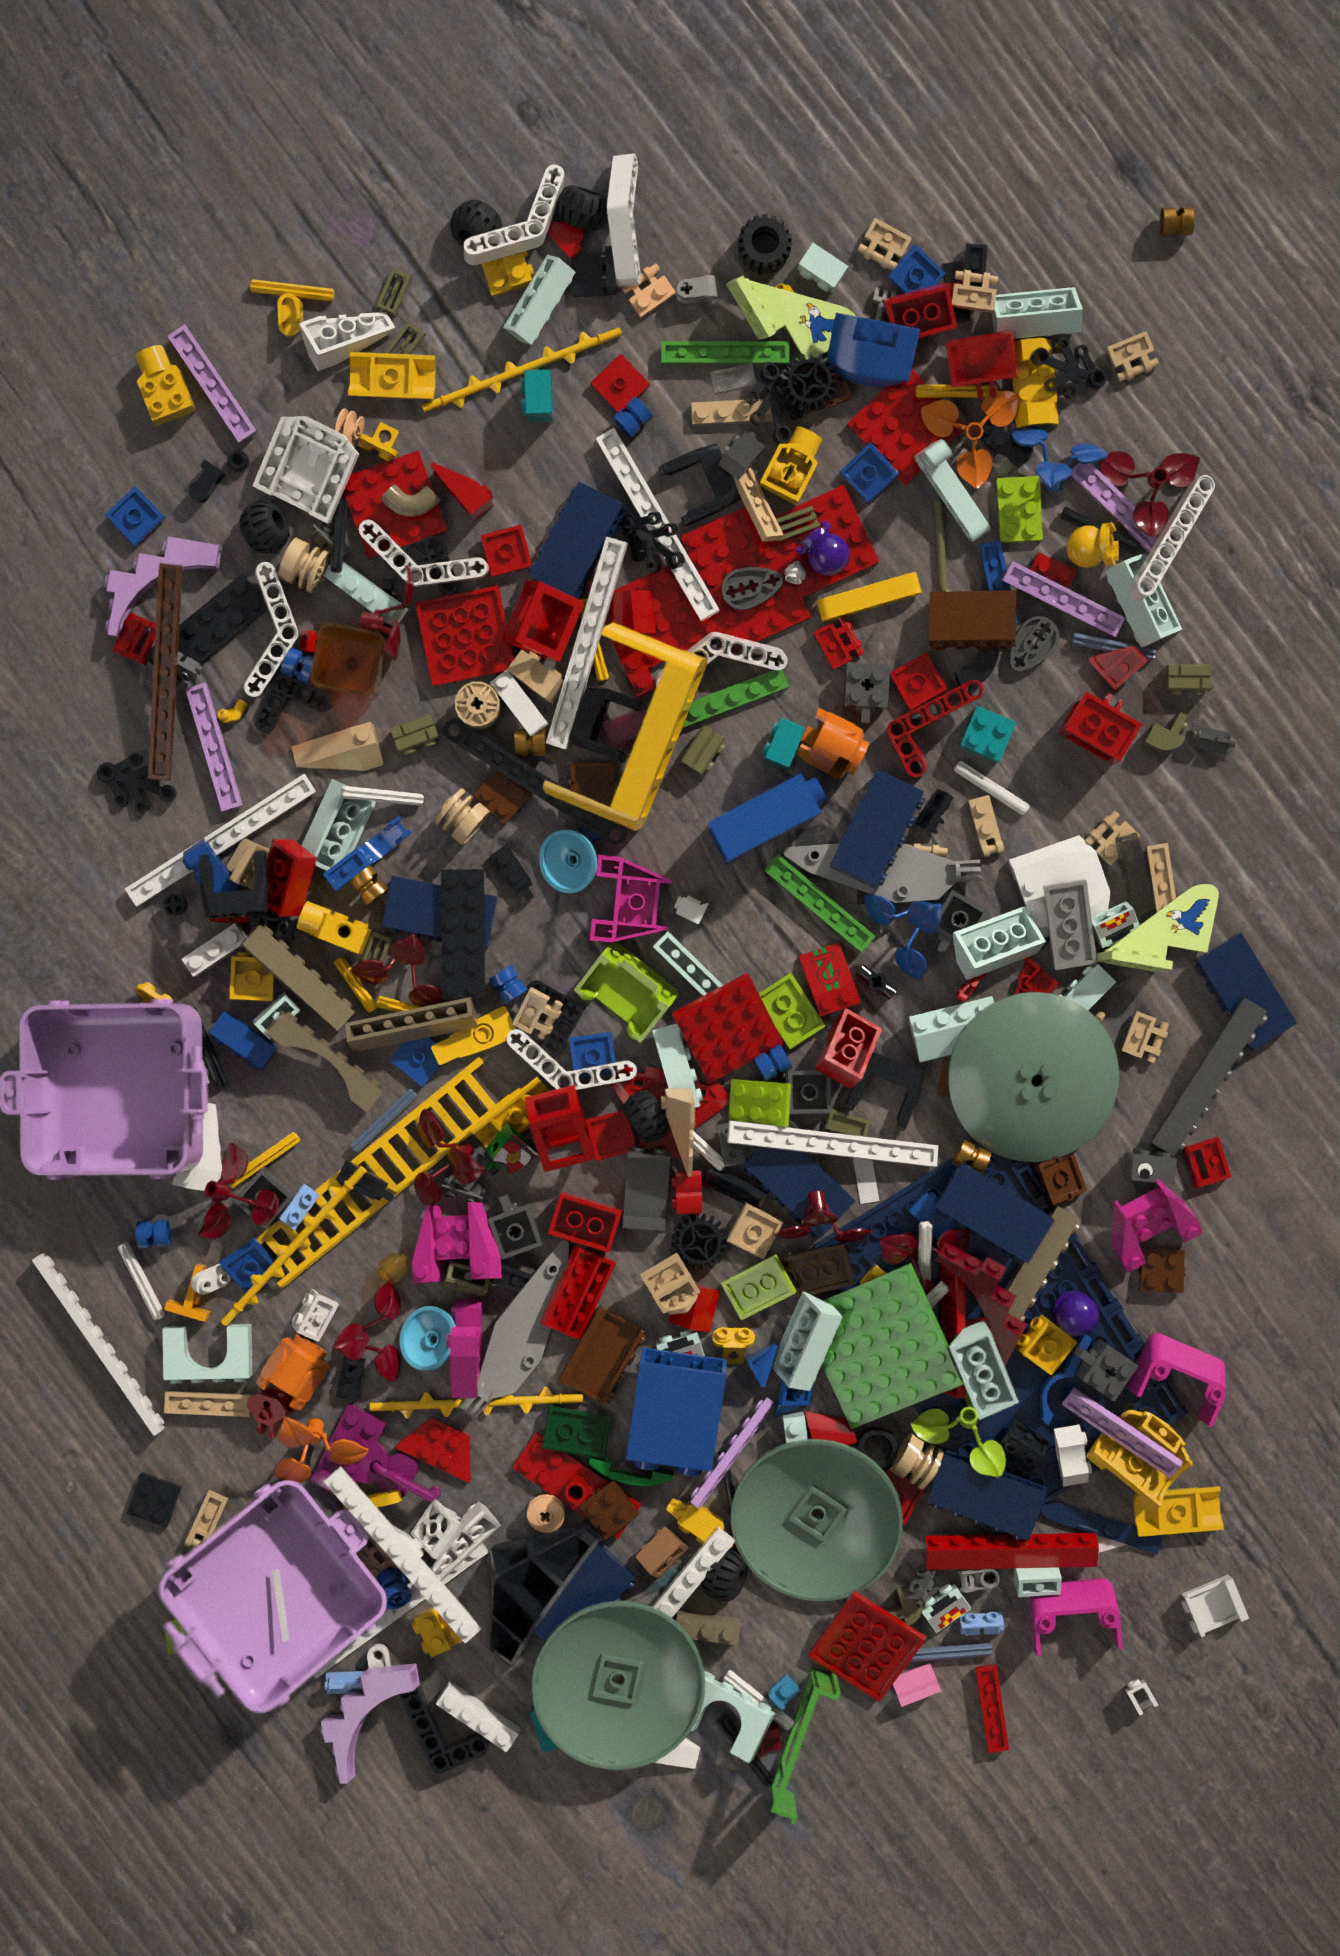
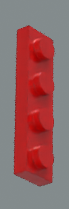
M997 1665L976 1666L975 1672L988 1753L1008 1751L1009 1744Z

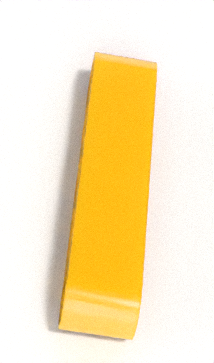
M912 572L817 600L816 603L822 622H827L922 593L917 573Z

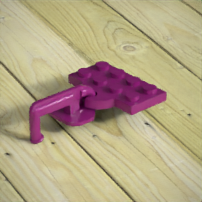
M351 1403L347 1405L329 1442V1446L331 1447V1444L339 1439L354 1441L362 1447L369 1448L368 1453L357 1463L340 1465L332 1462L329 1458L331 1452L325 1450L311 1479L312 1482L331 1491L324 1483V1480L341 1466L356 1484L358 1482L373 1483L378 1480L382 1492L400 1489L401 1496L404 1497L410 1491L429 1502H433L441 1496L440 1488L435 1486L429 1490L413 1481L418 1471L417 1463L413 1459L402 1453L389 1456L385 1447L378 1442L387 1422Z

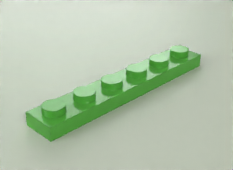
M661 341V364L762 365L763 363L771 362L776 365H787L789 363V341Z
M772 670L694 700L682 728L789 688L783 670Z
M777 854L764 871L861 953L875 938V935L780 855Z

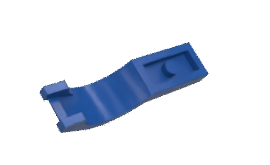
M400 816L393 819L372 839L354 849L323 873L335 891L346 885L359 872L388 854L412 833L410 829L406 830L400 823L402 819Z
M1087 1334L1079 1336L1078 1343L1070 1353L1063 1369L1056 1371L1052 1376L1049 1375L1041 1385L1039 1393L1041 1420L1048 1425L1054 1414L1048 1407L1047 1393L1051 1385L1057 1380L1065 1377L1073 1378L1082 1360L1074 1352L1078 1346L1087 1351L1092 1341V1338Z

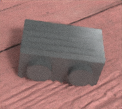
M746 431L741 436L737 434L730 443L731 447L727 445L720 454L722 459L719 466L726 469V472L732 474L737 480L754 464L766 447Z

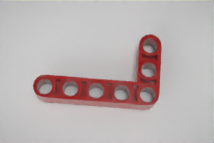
M978 680L968 681L889 723L887 726L888 735L910 776L920 777L928 770L927 761L912 733L980 699L985 693V687L982 682ZM972 684L979 686L980 691L976 696H972L969 693V687ZM953 694H958L960 697V703L957 706L950 703V697ZM935 703L941 707V713L938 716L931 713V707ZM916 713L922 717V722L918 726L912 722V717ZM896 723L903 726L901 735H896L893 732V727ZM906 742H909L913 747L910 754L904 753L902 749ZM915 761L922 764V771L920 773H915L912 769Z

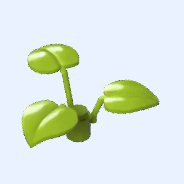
M966 1392L965 1399L970 1407L964 1408L960 1413V1417H957L951 1424L948 1425L949 1418L940 1409L926 1410L911 1423L913 1431L920 1439L935 1445L946 1442L949 1439L948 1429L953 1428L958 1423H961L964 1428H972L979 1446L973 1449L970 1454L972 1468L986 1476L1000 1477L1003 1474L1006 1463L1004 1450L994 1440H988L982 1445L976 1427L978 1414L973 1407L968 1392Z

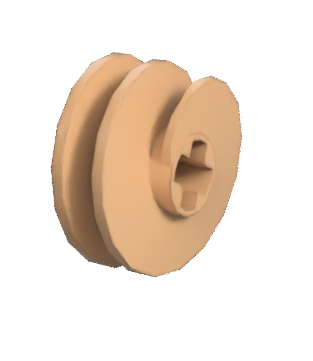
M342 409L336 422L335 431L345 435L355 448L359 443L358 437L360 433H363L364 417L360 416L357 420L355 411L348 412L347 409Z
M549 1494L534 1497L527 1507L529 1524L540 1532L549 1533L556 1531L564 1521V1505L555 1496Z

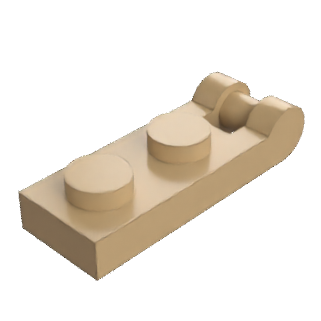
M986 795L968 800L983 858L989 857L990 854L996 852L998 854L1004 853V845L1000 837L990 796ZM993 838L995 844L988 846L986 840Z
M211 1490L208 1491L184 1545L195 1547L202 1541L195 1538L196 1534L204 1536V1540L215 1530L229 1498Z

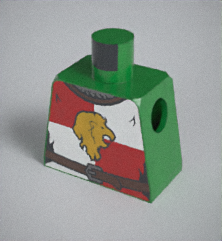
M506 1123L487 1147L492 1160L485 1167L493 1176L502 1168L509 1174H514L538 1157L539 1154L533 1143Z

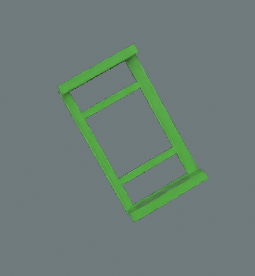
M812 1668L794 1719V1724L791 1727L774 1776V1783L770 1787L774 1803L771 1812L790 1818V1823L794 1825L797 1819L794 1793L786 1790L819 1694L835 1700L839 1699L841 1691L837 1676L833 1672L827 1674ZM813 1684L814 1689L810 1701H808V1695ZM804 1711V1718L801 1723L788 1764L786 1766L785 1761L789 1749L791 1747L796 1729L798 1727L802 1712ZM781 1775V1784L780 1787H777Z

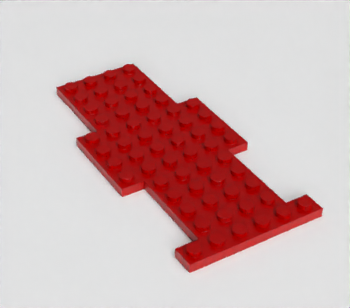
M843 484L775 516L778 519L813 506L820 527L824 528L821 524L826 520L832 526L828 530L830 534H837L843 538L849 547L850 558L848 565L837 575L824 576L818 574L809 564L808 554L804 553L800 556L795 551L799 546L803 548L801 543L815 529L780 542L779 540L763 542L745 506L680 536L690 560L720 612L701 622L668 566L661 568L659 572L650 573L614 590L613 594L627 590L652 591L656 634L645 636L687 651L711 632H719L759 642L811 618L803 600L804 597L876 565L880 561ZM810 513L780 523L779 526L781 527L808 517ZM811 520L784 530L782 533L784 535L813 524V521ZM796 561H800L806 572L805 579L802 580L801 584H792L785 580V569ZM760 567L781 574L783 582L779 590L770 599L757 607L738 611L729 607L723 599V581L730 572L736 569ZM595 576L591 577L586 585L589 594ZM770 576V580L766 583L772 584L775 587L776 582L779 580ZM753 581L749 582L748 587H743L740 584L737 590L729 587L726 595L735 598V594L738 592L742 595H745V591L748 589L755 592L758 584H753ZM611 605L609 606L604 627L612 623ZM610 639L637 698L655 690L656 686L648 669L665 661ZM734 644L731 647L733 653L740 651L742 648L740 644Z

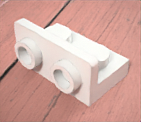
M311 1289L305 1295L300 1311L294 1315L292 1327L297 1333L319 1342L339 1304Z

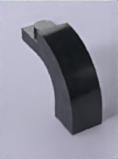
M989 647L987 650H979L978 658L973 665L956 671L954 677L958 687L971 680H978L983 683L996 666L999 648ZM972 684L969 687V691L978 687V685Z

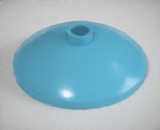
M563 829L550 834L545 839L540 849L539 864L541 872L550 886L563 893H576L589 886L594 879L597 870V857L591 842L583 834L575 830Z
M434 1306L421 1307L411 1313L404 1322L400 1333V1349L404 1359L412 1367L423 1371H431L440 1368L450 1359V1348H446V1335H450L451 1328L456 1326L452 1317L445 1310Z

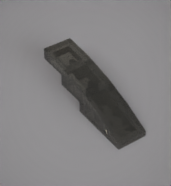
M1135 832L1117 837L1116 843L1121 877L1125 880L1127 898L1134 908L1138 922L1142 923L1153 916L1156 910L1144 855L1138 835Z

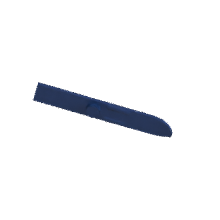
M1047 1502L1042 1505L1040 1510L1044 1516L1054 1522L1089 1533H1096L1098 1536L1156 1554L1159 1552L1163 1535L1139 1537L1135 1526L1061 1503Z

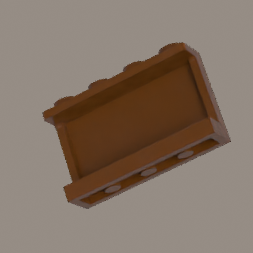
M1016 591L930 592L928 639L930 648L935 650H945L946 648L966 650L968 647H976L979 650H987L989 647H998L999 649L1007 650L1011 647H1016Z
M600 1304L558 1382L564 1385L568 1384L600 1402L602 1406H604L605 1402L610 1403L615 1394V1391H613L615 1384L618 1383L620 1385L626 1374L623 1372L625 1366H630L636 1356L633 1353L637 1346L641 1347L646 1339V1335H644L645 1329Z

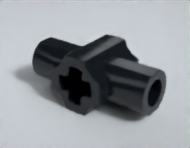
M862 964L856 972L858 977L868 983L867 987L870 990H877L888 1000L897 991L895 987L885 981V976L882 973H875L865 964ZM879 976L881 978L879 980L881 986H875L874 988L871 979Z

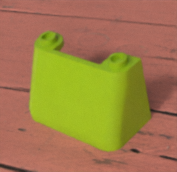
M616 942L609 944L574 989L581 999L593 1000L596 997L629 1023L627 1025L628 1035L640 1043L678 996V991L673 985Z

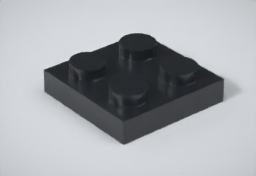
M142 1472L127 1514L167 1528L182 1485Z

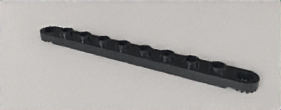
M451 719L445 723L443 727L444 735L461 748L609 843L617 845L625 841L627 830L624 826L547 795L543 790L545 780L561 786L554 780L462 721ZM450 725H459L460 733L457 736H452L449 733ZM613 828H619L622 831V837L619 840L611 838L610 831Z

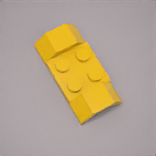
M1033 338L1015 341L1019 374L1017 377L1011 378L1012 391L1019 394L1015 416L1016 429L1032 425H1059L1057 391L1047 392L1044 389L1045 381L1055 378V369L1047 365L1035 366L1030 360L1032 351L1040 347L1045 348L1049 352V356L1053 357L1051 340ZM1036 354L1037 361H1040V356ZM1049 382V387L1053 389V383Z
M349 352L350 385L348 396L434 399L436 384V360L434 355Z
M537 1076L521 1090L517 1088L485 1114L486 1117L472 1127L470 1131L473 1135L475 1134L486 1149L506 1123L522 1134L530 1128L525 1097L550 1090Z
M1220 1486L1167 1490L1161 1507L1152 1511L1135 1498L1138 1493H1134V1518L1138 1536L1224 1530L1220 1514Z

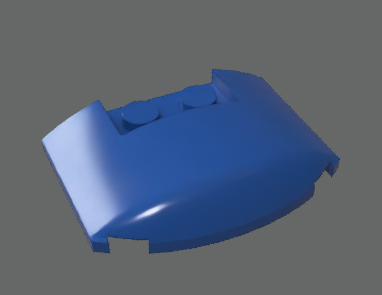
M836 312L827 358L830 362L827 366L834 365V371L839 376L865 386L888 387L908 382L920 329Z

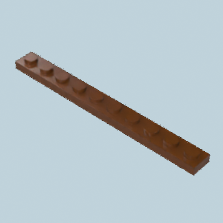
M159 563L148 778L167 781L171 780L183 569V565Z

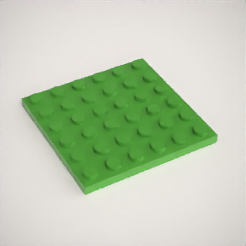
M911 1263L822 1300L832 1305L843 1316L833 1337L832 1344L829 1346L824 1357L822 1366L851 1429L964 1384L948 1343Z

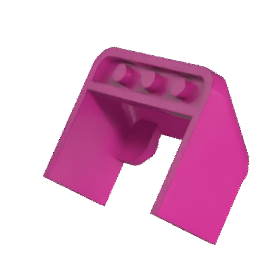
M1161 1333L1151 1334L1138 1359V1368L1130 1378L1126 1389L1141 1397L1149 1378L1157 1381L1164 1380L1169 1375L1171 1368L1206 1382L1207 1385L1204 1390L1205 1400L1197 1419L1213 1427L1226 1397L1224 1362L1215 1356Z
M1095 1578L1061 1581V1595L1028 1597L1032 1648L1037 1656H1041L1040 1634H1048L1054 1630L1056 1626L1055 1616L1098 1612V1620L1103 1627L1112 1628V1639L1116 1647L1123 1649L1120 1613L1114 1587L1109 1580Z

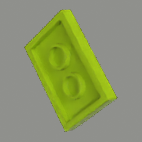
M1039 476L997 478L998 526L1001 543L1042 541L1043 530Z
M791 972L759 993L777 1031L789 1049L825 1027V1024Z
M731 1079L728 1121L789 1127L791 1084Z
M776 1254L721 1282L741 1320L797 1292Z

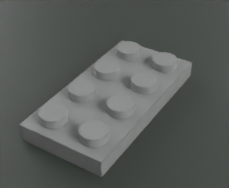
M1079 879L1043 885L1053 969L1060 970L1096 964L1097 958L1087 880Z

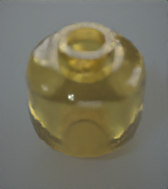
M391 1252L379 1262V1269L377 1271L387 1284L389 1282L396 1284L409 1274L407 1265L410 1262L403 1253L398 1255L395 1252Z

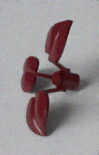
M1122 451L1107 453L1108 457L1099 461L1100 472L1114 486H1124L1128 478L1147 477L1149 486L1154 488L1150 502H1140L1134 509L1133 518L1136 525L1149 537L1157 536L1164 529L1169 517L1166 504L1161 501L1154 502L1159 488L1167 480L1172 486L1177 488L1188 486L1196 475L1200 458L1191 454L1175 453L1167 456L1162 461L1161 467L1155 468L1151 473L1147 471L1146 473L1132 475L1135 463L1129 454Z
M405 566L407 581L403 603L382 610L375 609L374 613L362 612L360 620L361 630L380 631L390 635L383 650L394 661H397L401 643L400 626L397 621H394L393 629L384 627V617L380 616V614L403 609L410 605L414 590V579L408 566Z
M414 934L394 943L390 947V954L393 958L388 966L384 967L383 963L377 960H365L351 968L353 973L361 980L370 984H382L387 981V971L390 970L396 960L402 965L410 964L414 989L408 994L411 1002L422 1007L445 1003L444 998L442 999V991L437 987L428 984L418 987L416 984L415 966L423 964L426 956L421 943Z
M423 1109L421 1111L417 1131L422 1142L428 1147H433L436 1144L437 1147L451 1148L448 1152V1158L451 1161L449 1164L430 1177L424 1171L418 1173L415 1177L414 1188L419 1200L424 1205L435 1206L441 1198L440 1188L433 1181L436 1176L453 1166L455 1179L462 1185H469L475 1182L485 1169L471 1157L474 1150L469 1143L466 1142L458 1146L455 1142L452 1144L441 1143L444 1139L441 1126L428 1110Z
M229 1142L221 1173L223 1180L219 1179L218 1182L209 1181L205 1186L206 1197L212 1198L211 1201L216 1202V1204L209 1208L205 1216L203 1226L198 1233L201 1237L215 1239L227 1232L231 1218L227 1214L228 1208L221 1201L227 1200L229 1197L255 1205L252 1209L251 1217L253 1222L259 1226L270 1223L278 1211V1198L272 1191H260L256 1201L231 1194V1190L226 1184L234 1183L235 1178H241L248 1166L247 1154L234 1143Z
M813 1191L807 1194L809 1207H806L807 1214L806 1218L802 1220L803 1226L790 1227L777 1233L773 1232L772 1235L783 1239H798L810 1233L808 1226L832 1224L837 1235L835 1237L836 1241L852 1243L866 1238L873 1233V1230L851 1229L845 1232L839 1231L835 1223L838 1221V1217L830 1212L829 1205L825 1202L824 1191Z
M969 1227L966 1230L955 1228L944 1232L938 1239V1248L931 1245V1250L939 1253L947 1242L964 1251L970 1241L971 1229ZM907 1231L902 1235L879 1238L882 1257L886 1263H900L906 1259L908 1254L922 1289L927 1296L936 1286L931 1280L923 1281L914 1256L918 1255L919 1240L913 1232Z
M386 1282L377 1290L374 1297L375 1309L382 1316L364 1327L356 1323L349 1324L338 1335L332 1347L350 1360L362 1358L366 1349L378 1352L374 1361L378 1373L387 1381L395 1382L398 1379L401 1368V1357L398 1350L392 1345H386L382 1350L377 1347L367 1346L369 1336L365 1332V1330L384 1321L386 1317L389 1320H395L400 1313L401 1300L399 1293L390 1282Z

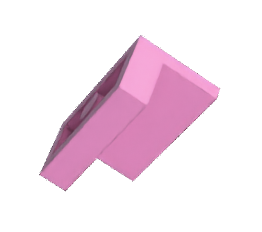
M930 1662L901 1673L893 1683L901 1707L941 1692Z

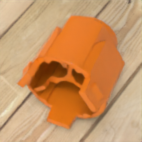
M818 708L815 718L822 722L818 729L807 726L801 738V741L806 745L801 744L795 755L803 759L804 763L837 779L842 778L845 773L853 776L869 745V742L863 740V730L829 711Z
M296 1334L293 1339L289 1337L283 1338L263 1367L256 1384L265 1390L271 1382L276 1386L275 1389L284 1391L289 1396H294L289 1406L301 1411L306 1402H309L329 1370L328 1361L325 1359L327 1352L299 1334Z

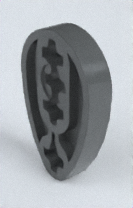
M746 567L736 569L725 577L722 584V596L726 604L732 609L738 611L749 610L770 599L781 587L783 579L780 573L767 568ZM770 576L779 580L776 582L775 587L772 584L766 583L770 580ZM751 581L755 585L758 584L755 592L748 589L745 591V595H742L740 592L736 593L735 598L726 595L729 587L737 590L740 584L743 587H748Z
M1036 616L1023 623L1016 633V647H1011L1009 653V667L1012 671L1020 673L1040 664L1054 651L1059 642V631L1053 621L1046 617ZM1040 624L1043 626L1048 624L1050 632H1045L1042 635L1043 642L1039 640L1035 644L1036 650H1028L1029 645L1027 641L1031 643L1035 639L1033 633L1038 634L1041 631ZM1026 654L1022 661L1024 666L1015 667L1016 662L1014 658L1019 659Z

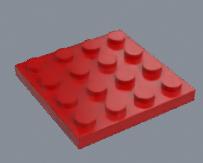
M913 369L911 370L908 382L885 387L847 423L849 429L866 446L871 442L898 471L899 475L896 478L904 486L922 471L914 458L916 454L940 439L949 445L964 431V429L953 426V431L949 436L939 437L928 430L923 422L921 409L942 399L916 397L915 389L917 385H927V383ZM959 417L955 421L956 423L966 426V424Z
M419 450L351 474L343 493L346 500H348V507L368 560L377 558L380 555L359 533V526L365 520H372L378 524L399 547L448 532L439 504L423 515L408 517L395 513L380 499L394 484L407 495L417 494L426 485L433 491ZM367 526L365 528L367 530L366 534L369 533L375 539L379 537L373 532V527ZM383 540L379 546L380 550L383 552L389 550L390 542Z
M499 585L415 602L433 687L503 673L513 662L514 655L511 644L502 641L507 622Z
M748 972L672 1012L678 1027L709 1084L753 1061L756 1056L763 1052L768 1053L769 1049L776 1045L784 1044Z
M853 1591L810 1649L808 1657L880 1702L926 1641V1636L856 1591Z

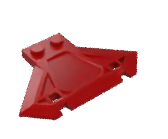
M626 1066L625 1069L616 1074V1079H620L618 1074L622 1073L629 1077L630 1072H633V1068ZM646 1067L645 1073L637 1072L636 1076L631 1080L609 1084L623 1104L632 1094L643 1090L650 1091L661 1103V1096H665V1089H669L664 1070L653 1067ZM696 1075L697 1080L693 1081L695 1089L700 1088L701 1091H706V1095L702 1096L703 1101L699 1102L700 1106L695 1108L694 1129L730 1103V1097L718 1080L710 1084L699 1082L700 1075ZM634 1081H643V1086L634 1085ZM671 1129L663 1139L649 1143L640 1138L639 1146H644L645 1149L654 1150L655 1147H663L667 1151H671V1157H681Z

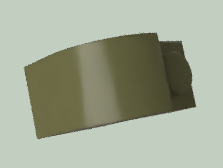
M1182 712L1177 713L1169 729L1157 723L1152 724L1142 744L1158 752H1167L1179 747L1185 741V738L1178 734H1182L1188 725L1186 719L1188 716Z
M909 1586L896 1588L900 1605L884 1610L898 1619L904 1618V1622L910 1626L919 1619L923 1607L916 1608L912 1599H904Z

